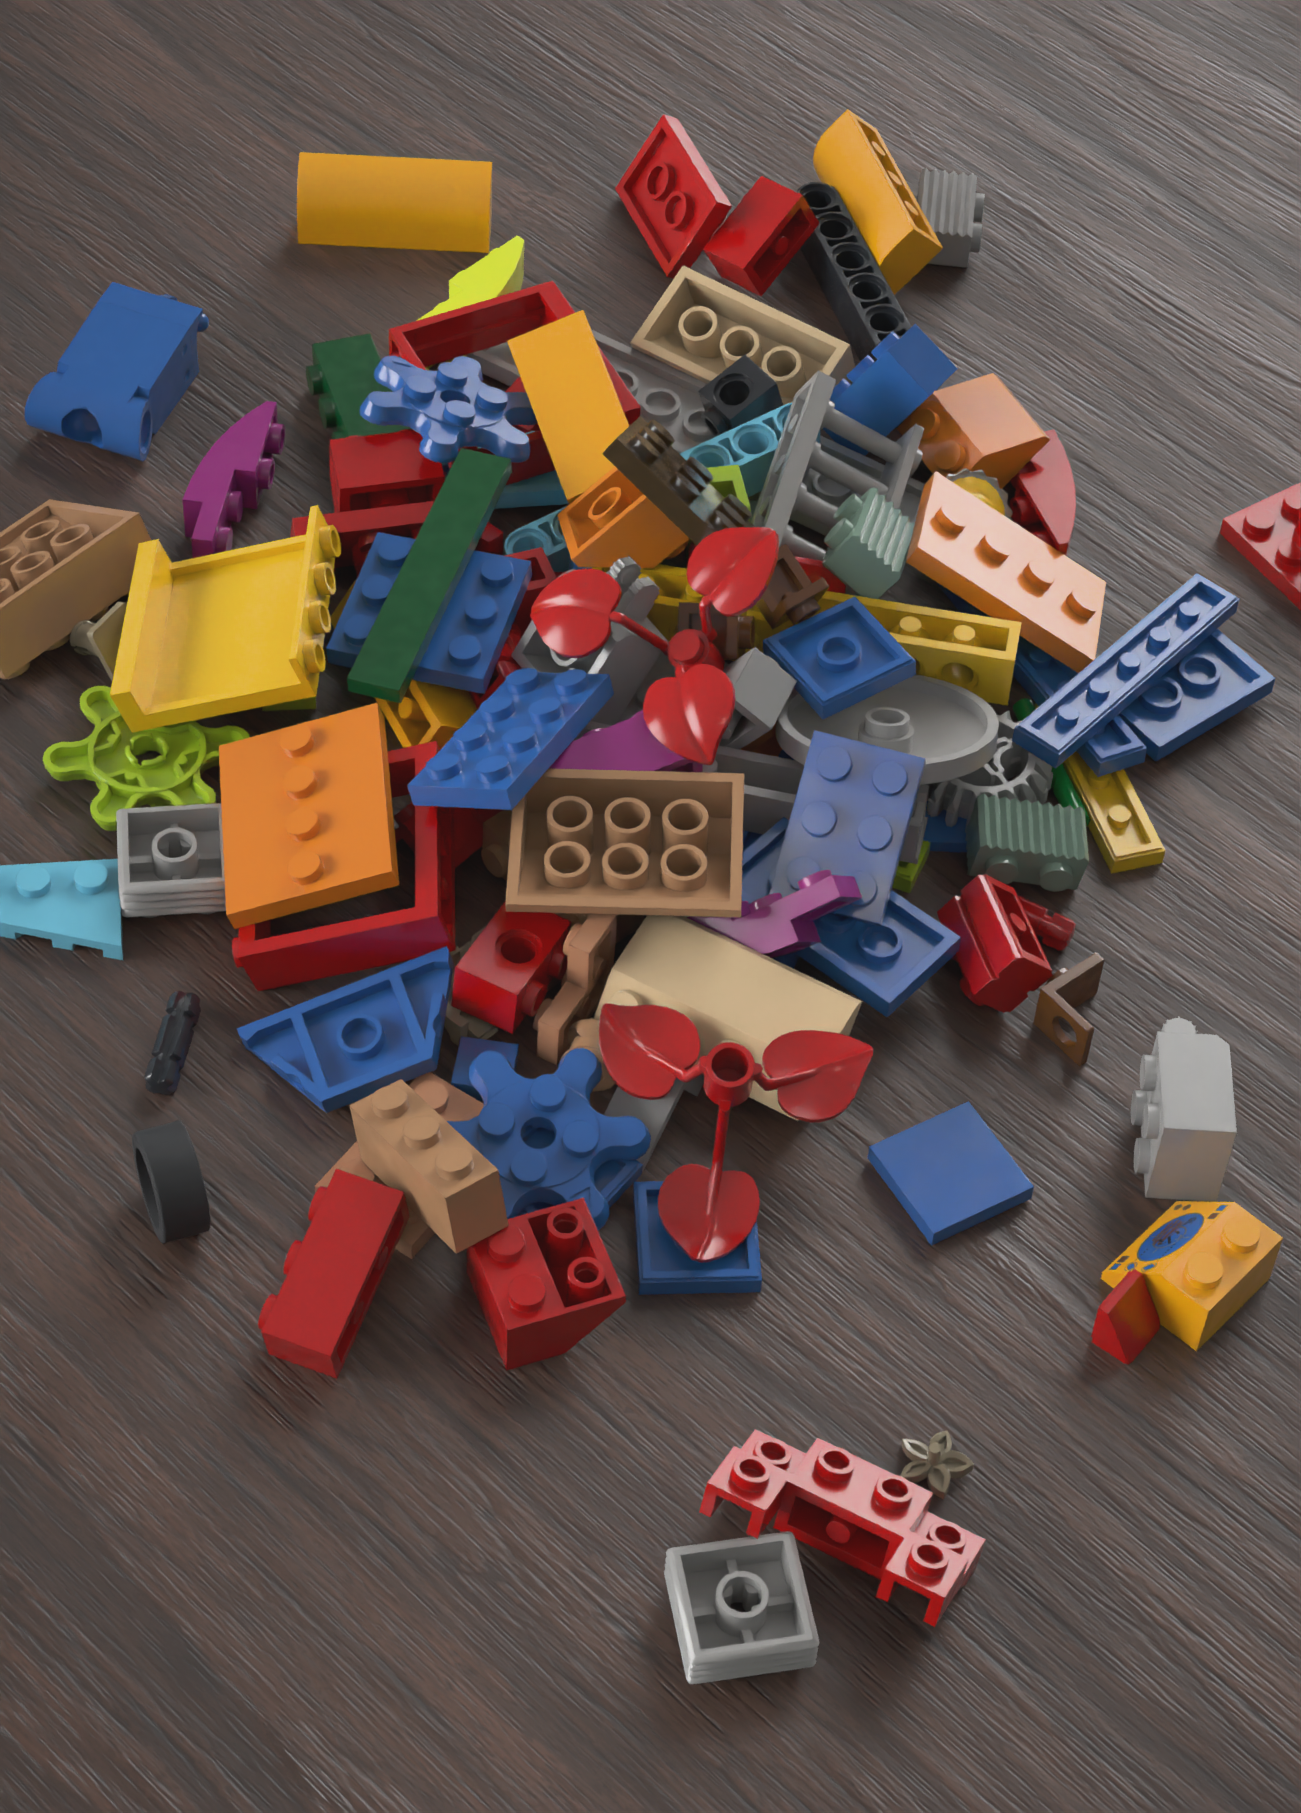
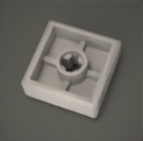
M221 803L119 809L116 812L118 886L121 915L123 917L142 916L153 918L159 915L212 914L218 911H226Z
M786 1531L760 1535L758 1539L751 1536L673 1547L666 1551L664 1575L685 1676L689 1684L808 1668L816 1664L819 1638L795 1536L792 1532ZM742 1602L743 1608L747 1612H738L735 1609H731L730 1606L732 1603Z

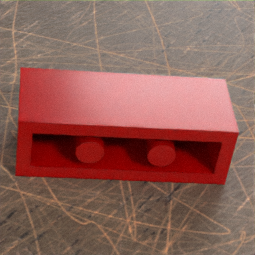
M339 1169L335 1170L327 1188L324 1186L318 1188L309 1208L308 1219L311 1221L307 1233L303 1241L295 1240L287 1253L283 1268L284 1275L287 1276L278 1296L275 1294L268 1296L259 1316L258 1328L261 1330L269 1355L330 1377L338 1378L409 1220V1210L403 1191Z

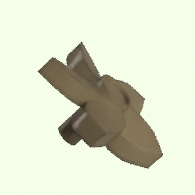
M948 1430L936 1433L930 1439L929 1448L920 1441L902 1439L903 1451L912 1462L904 1467L901 1476L912 1483L919 1482L928 1477L927 1484L933 1494L942 1499H945L948 1493L950 1478H961L973 1471L974 1463L965 1454L951 1450L952 1441Z

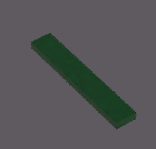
M464 448L460 449L347 677L348 691L392 702H402L512 473L511 459Z

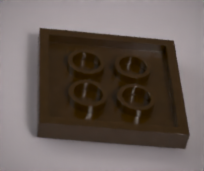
M640 416L602 453L696 545L708 535L722 529L755 527L748 521L752 517L748 508L732 494L724 497L710 484L713 476L708 469L694 457H689L686 461L671 446L675 442L673 436L653 419L647 423Z

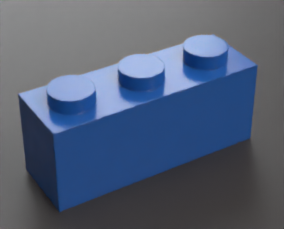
M915 323L901 338L892 331L871 351L877 361L875 362L867 355L846 375L853 384L851 385L843 378L834 387L830 401L835 403L834 409L886 437L958 368ZM823 428L835 443L864 456L869 452L829 429Z

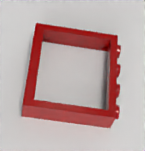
M549 281L389 329V356L401 357L412 365L426 370L425 367L507 343L510 339L574 314L575 311L554 281ZM599 347L630 426L640 417L641 406ZM541 430L526 434L529 438L531 450L529 459L520 463L511 462L512 473L506 485L555 470ZM476 446L462 447L468 450L495 455L487 449H477ZM454 461L448 463L449 469H451Z
M437 741L388 751L392 798L410 794L407 785L426 766V763L441 750ZM415 805V907L270 937L271 920L240 927L238 937L232 939V953L237 968L244 967L257 991H263L409 961L447 946L449 952L456 951L454 807Z

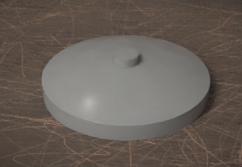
M914 675L824 720L793 688L776 720L775 736L781 748L790 757L803 765L806 762L814 730L926 759L920 783L922 785L956 779L970 774L988 763L997 749L999 721L993 708L971 691L943 680Z

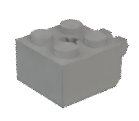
M630 556L618 558L610 566V570L606 572L620 584L622 589L620 602L614 611L626 615L663 640L668 641L646 617L654 605V600L658 599L657 595L660 594L658 592L660 588L648 576L639 579L638 576L641 574L640 570L642 568ZM532 620L511 656L522 669L533 668L538 672L562 673L568 670L580 669L585 671L586 674H609L614 695L591 721L614 725L618 722L662 651L622 625L611 622L610 636L604 646L587 657L567 658L552 651L543 642Z
M1180 1016L1166 1020L1162 1031H1157L1152 1054L1142 1055L1141 1090H1134L1131 1100L1132 1125L1141 1126V1138H1136L1134 1147V1172L1136 1174H1144L1145 1198L1216 1202L1237 1134L1230 1045L1218 1035L1197 1034L1198 1031L1195 1030L1196 1025H1193L1192 1021L1180 1018Z

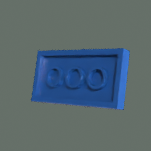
M523 668L510 673L497 690L480 705V708L453 734V737L426 763V766L407 785L413 805L512 810L614 695L610 675L586 674L585 671L580 669L568 670L562 673L538 672L533 668Z
M783 817L743 852L742 901H748V904L769 895L789 823L787 818ZM891 890L881 927L828 913L813 920L821 942L794 953L888 1017L958 952L961 937Z

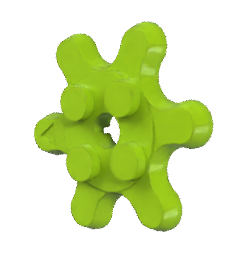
M94 686L88 688L80 697V709L87 719L95 725L93 732L81 741L55 743L48 747L43 755L45 769L54 779L59 781L86 779L96 782V786L100 791L91 802V816L102 829L117 831L116 812L119 809L139 808L146 804L152 807L216 803L214 790L204 783L200 775L213 766H219L220 745L249 738L250 736L247 731L238 726L227 725L219 728H208L200 725L195 720L132 733L110 697L111 687ZM149 750L161 754L155 759L143 760L142 765L138 764V759L135 757Z

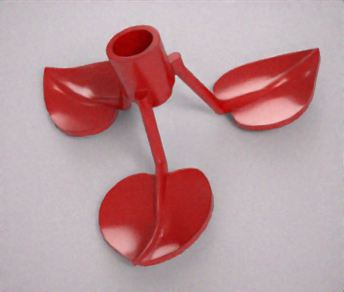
M736 527L722 529L705 537L693 550L687 567L689 585L695 592L704 595L699 603L702 629L700 631L696 629L679 631L672 637L670 642L663 640L626 615L614 611L621 599V586L612 576L597 569L573 570L553 580L536 598L531 608L530 617L543 642L552 651L567 658L587 657L604 646L610 636L611 622L622 625L660 649L664 655L668 656L670 663L676 668L675 677L661 678L648 688L643 702V715L646 725L651 733L675 754L699 764L712 765L722 736L731 721L736 697L732 681L723 672V655L712 643L717 637V632L712 627L710 609L713 604L722 615L735 617L748 611L761 599L776 567L779 553L778 534L769 527Z
M605 1003L602 1006L599 1019V1046L603 1062L613 1081L623 1091L640 1099L658 1100L665 1097L671 1091L676 1078L688 1083L704 1074L705 1093L712 1102L719 1105L711 1170L699 1164L683 1165L665 1178L658 1195V1213L664 1229L691 1260L700 1263L717 1260L734 1251L751 1233L759 1214L760 1198L754 1179L742 1171L730 1170L722 1172L730 1107L740 1105L746 1101L751 1094L753 1081H755L765 1091L777 1089L778 1103L781 1109L789 1116L806 1122L831 1120L843 1113L852 1103L873 1057V1047L853 1037L827 1031L799 1030L783 1034L774 1039L763 1052L762 1065L754 1062L752 1054L743 1045L725 1042L715 1046L707 1056H701L699 1063L693 1066L700 1054L699 1034L693 1022L679 1011L658 1005L625 1006ZM763 1068H764L766 1074H767L770 1078H767V1077L762 1073Z

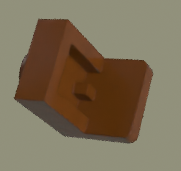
M784 544L779 547L778 559L771 581L761 599L756 603V606L772 630L789 620L793 625H796L811 618L821 609L818 602L829 589V585L824 578L812 583L788 546Z
M679 602L678 632L687 629L699 631L702 629L699 603ZM712 604L710 609L712 627L717 632V637L712 643L722 653L724 659L736 660L745 654L746 649H753L755 618L754 616H747V611L735 617H727L722 615Z

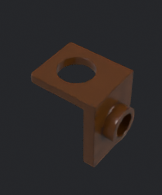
M1097 952L1071 969L1065 967L1058 970L1049 978L1045 986L1040 989L1033 1024L1078 1066L1087 1062L1094 1027L1074 1008L1097 994L1105 961ZM1059 1018H1064L1072 1026L1076 1034V1042L1070 1040L1060 1027Z

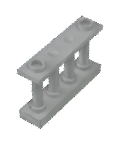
M818 370L795 393L751 523L755 527H769L775 530L779 538V547L786 544L794 556L824 561L823 558L827 551L793 534V527L788 525L790 515L795 510L830 528H833L838 523L833 518L838 508L806 491L807 485L802 483L805 471L811 468L861 496L870 488H878V495H886V502H894V509H899L908 478L916 471L922 459L923 452L918 447L924 428L915 424L896 442L888 439L834 409L835 403L830 401L836 380ZM825 427L885 460L886 464L880 482L820 450L821 444L816 441L819 430ZM848 587L846 588V594L857 596Z

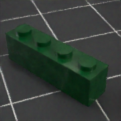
M370 333L312 344L313 365L306 366L307 384L311 395H319L320 397L319 412L321 421L325 429L332 428V439L346 438L353 435L366 436L392 433L410 429L402 425H376L365 420L360 415V406L370 393L376 391L393 392L388 387L378 383L374 378L375 368L381 361V358Z

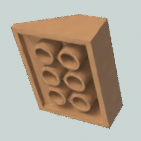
M49 499L0 532V678L11 679L21 675L30 667L29 662L41 653L64 645L70 639L69 634L78 622L83 620L93 622L102 618L109 611L108 606L122 596L129 595L138 544L152 541L140 513Z
M548 769L512 809L505 903L506 912L741 917L744 773Z

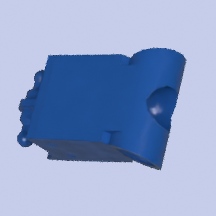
M112 282L58 361L57 372H50L42 377L29 394L25 405V420L27 424L39 430L75 441L90 443L98 448L144 461L149 453L152 434L158 432L199 373L197 332H203L208 328L209 319L207 315L203 313L202 308L178 302L174 296L168 294L158 296Z

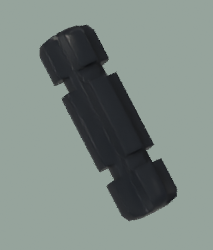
M175 991L169 997L165 1009L168 1015H165L162 1019L151 1053L154 1058L149 1061L144 1075L146 1089L153 1094L161 1093L168 1096L177 1089L181 1076L178 1071L184 1067L194 1035L192 1027L197 1025L201 1012L200 998L194 993L186 994L182 991Z

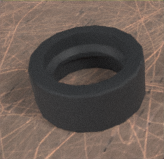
M178 1120L135 1132L132 1135V1148L138 1180L150 1221L160 1242L165 1244L209 1231L211 1217L205 1183L193 1143L184 1124Z

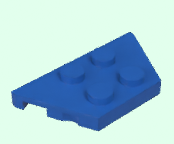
M447 946L237 1028V1031L245 1048L324 1112L328 1113L361 1100L378 1089L400 1079L406 1082L437 1069L454 963Z

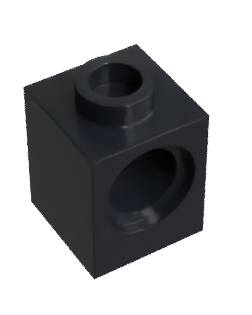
M743 355L698 391L705 410L701 414L702 420L715 436L783 406L777 382L746 355Z

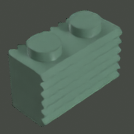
M870 488L860 498L852 494L835 512L833 518L838 523L824 539V543L829 547L821 564L857 596L878 599L902 575L915 523H909V516H902L901 509H894V502H886V495H878V488Z
M985 794L977 796L970 816L971 819L965 828V841H967L966 858H968L967 875L977 876L986 874L1005 884L1013 881L1041 885L1045 890L1053 892L1065 889L1077 890L1089 863L1085 810L1082 807L1073 809L1069 805L1063 808L1060 804L1052 806L1049 802L1042 805L1039 801L1030 803L1028 799L1020 802L1017 798L1009 800L1006 796L1000 799L996 795L987 797Z

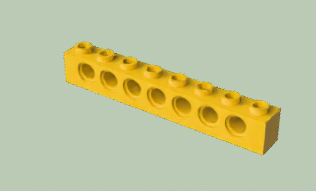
M658 564L655 568H642L640 570L641 574L638 576L639 579L648 576L660 588L658 591L660 594L657 595L658 599L654 600V605L646 617L670 642L672 637L678 633L679 602L700 603L704 595L698 594L689 585L687 568ZM592 567V569L601 570L605 573L610 570V568ZM826 591L818 603L821 609L815 615L856 597L916 661V675L955 684L978 695L986 702L1008 706L1022 622ZM756 604L747 611V616H754L755 618L754 647L762 653L764 639L794 626L789 620L772 630Z

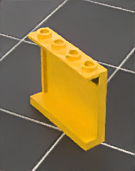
M318 505L310 507L307 532L301 536L172 563L159 539L138 544L110 691V697L132 733L315 697L317 695L319 673L323 672L326 666L323 650L325 633L330 632L331 619L328 610L330 595L335 594L336 580L333 572L335 557H339L341 554L339 534L334 525L327 524Z

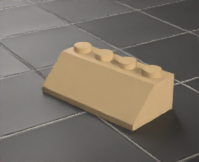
M685 266L681 267L630 342L632 348L706 384L743 355H746L777 382L783 405L792 403L795 393L818 370L834 378L836 386L843 378L851 384L852 381L846 375L855 368L850 344Z
M647 915L612 967L594 1019H600L601 1009L605 1003L625 1006H665L687 1016L697 1028L700 1038V1054L693 1066L699 1063L701 1056H707L715 1046L725 1042L743 1045L752 1054L754 1062L762 1065V1056L765 1048L774 1039L783 1034L799 1030H817L849 1036L862 1001L684 916ZM763 1068L762 1073H763L767 1078H770V1077L766 1074V1072H765V1070H764V1068ZM753 1081L750 1098L799 1121L781 1109L777 1099V1089L765 1091Z

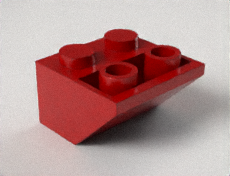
M584 1198L509 1218V1226L467 1248V1274L506 1371L565 1354L626 1303V1294Z

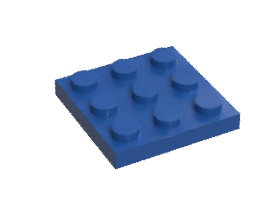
M377 532L326 647L328 663L353 667L416 539ZM474 550L412 680L485 694L531 580V561Z

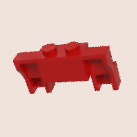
M756 1429L741 1449L735 1446L732 1448L709 1479L699 1511L711 1517L722 1501L726 1499L752 1512L746 1534L756 1539L759 1538L778 1511L773 1528L781 1532H792L795 1539L880 1579L881 1582L876 1594L877 1598L888 1602L899 1584L930 1598L923 1621L936 1627L959 1589L967 1584L977 1567L986 1539L961 1528L957 1524L928 1512L933 1492L908 1481L902 1476L884 1470L849 1453L843 1448L836 1447L819 1438L815 1440L808 1452L804 1453Z

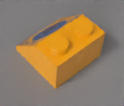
M1176 1201L1102 1272L1101 1279L1112 1288H1115L1129 1271L1132 1272L1133 1269H1136L1142 1273L1159 1315L1160 1324L1197 1351L1270 1279L1283 1237L1235 1202Z

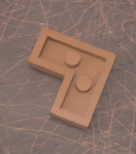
M590 914L583 924L577 922L569 931L563 946V954L568 956V964L561 989L553 1000L546 998L542 1002L534 1018L533 1029L538 1031L537 1057L558 1065L562 1055L570 1047L568 1041L570 1027L574 1022L590 1019L598 1008L611 969L614 966L617 914Z

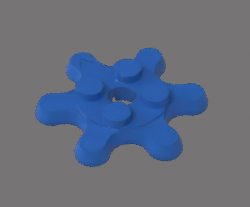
M385 356L376 366L374 371L375 380L393 392L376 391L370 393L360 406V415L365 420L376 425H402L418 432L423 438L419 445V451L427 459L439 463L453 462L458 455V450L465 446H478L487 449L496 456L511 459V462L520 463L529 459L531 450L528 436L512 426H529L538 423L527 393L504 392L501 389L490 387L483 383L481 365L475 359L459 356L454 358L452 362L440 364L438 371H427L418 368L397 356Z
M575 1048L569 1051L560 1060L558 1069L554 1074H544L536 1079L524 1078L515 1073L510 1061L497 1051L488 1050L482 1052L472 1061L469 1067V1080L471 1085L481 1095L484 1106L478 1116L468 1121L447 1122L498 1169L507 1219L519 1216L522 1210L532 1203L546 1202L556 1206L584 1198L597 1230H600L609 1218V1205L606 1198L599 1193L594 1185L596 1170L601 1164L609 1160L621 1159L630 1161L638 1159L645 1155L650 1148V1131L640 1119L633 1116L607 1117L592 1108L590 1095L601 1080L602 1064L598 1057L588 1049ZM531 1126V1128L539 1127L545 1128L550 1132L554 1131L555 1140L546 1148L534 1149L523 1142L522 1136L526 1132V1128Z

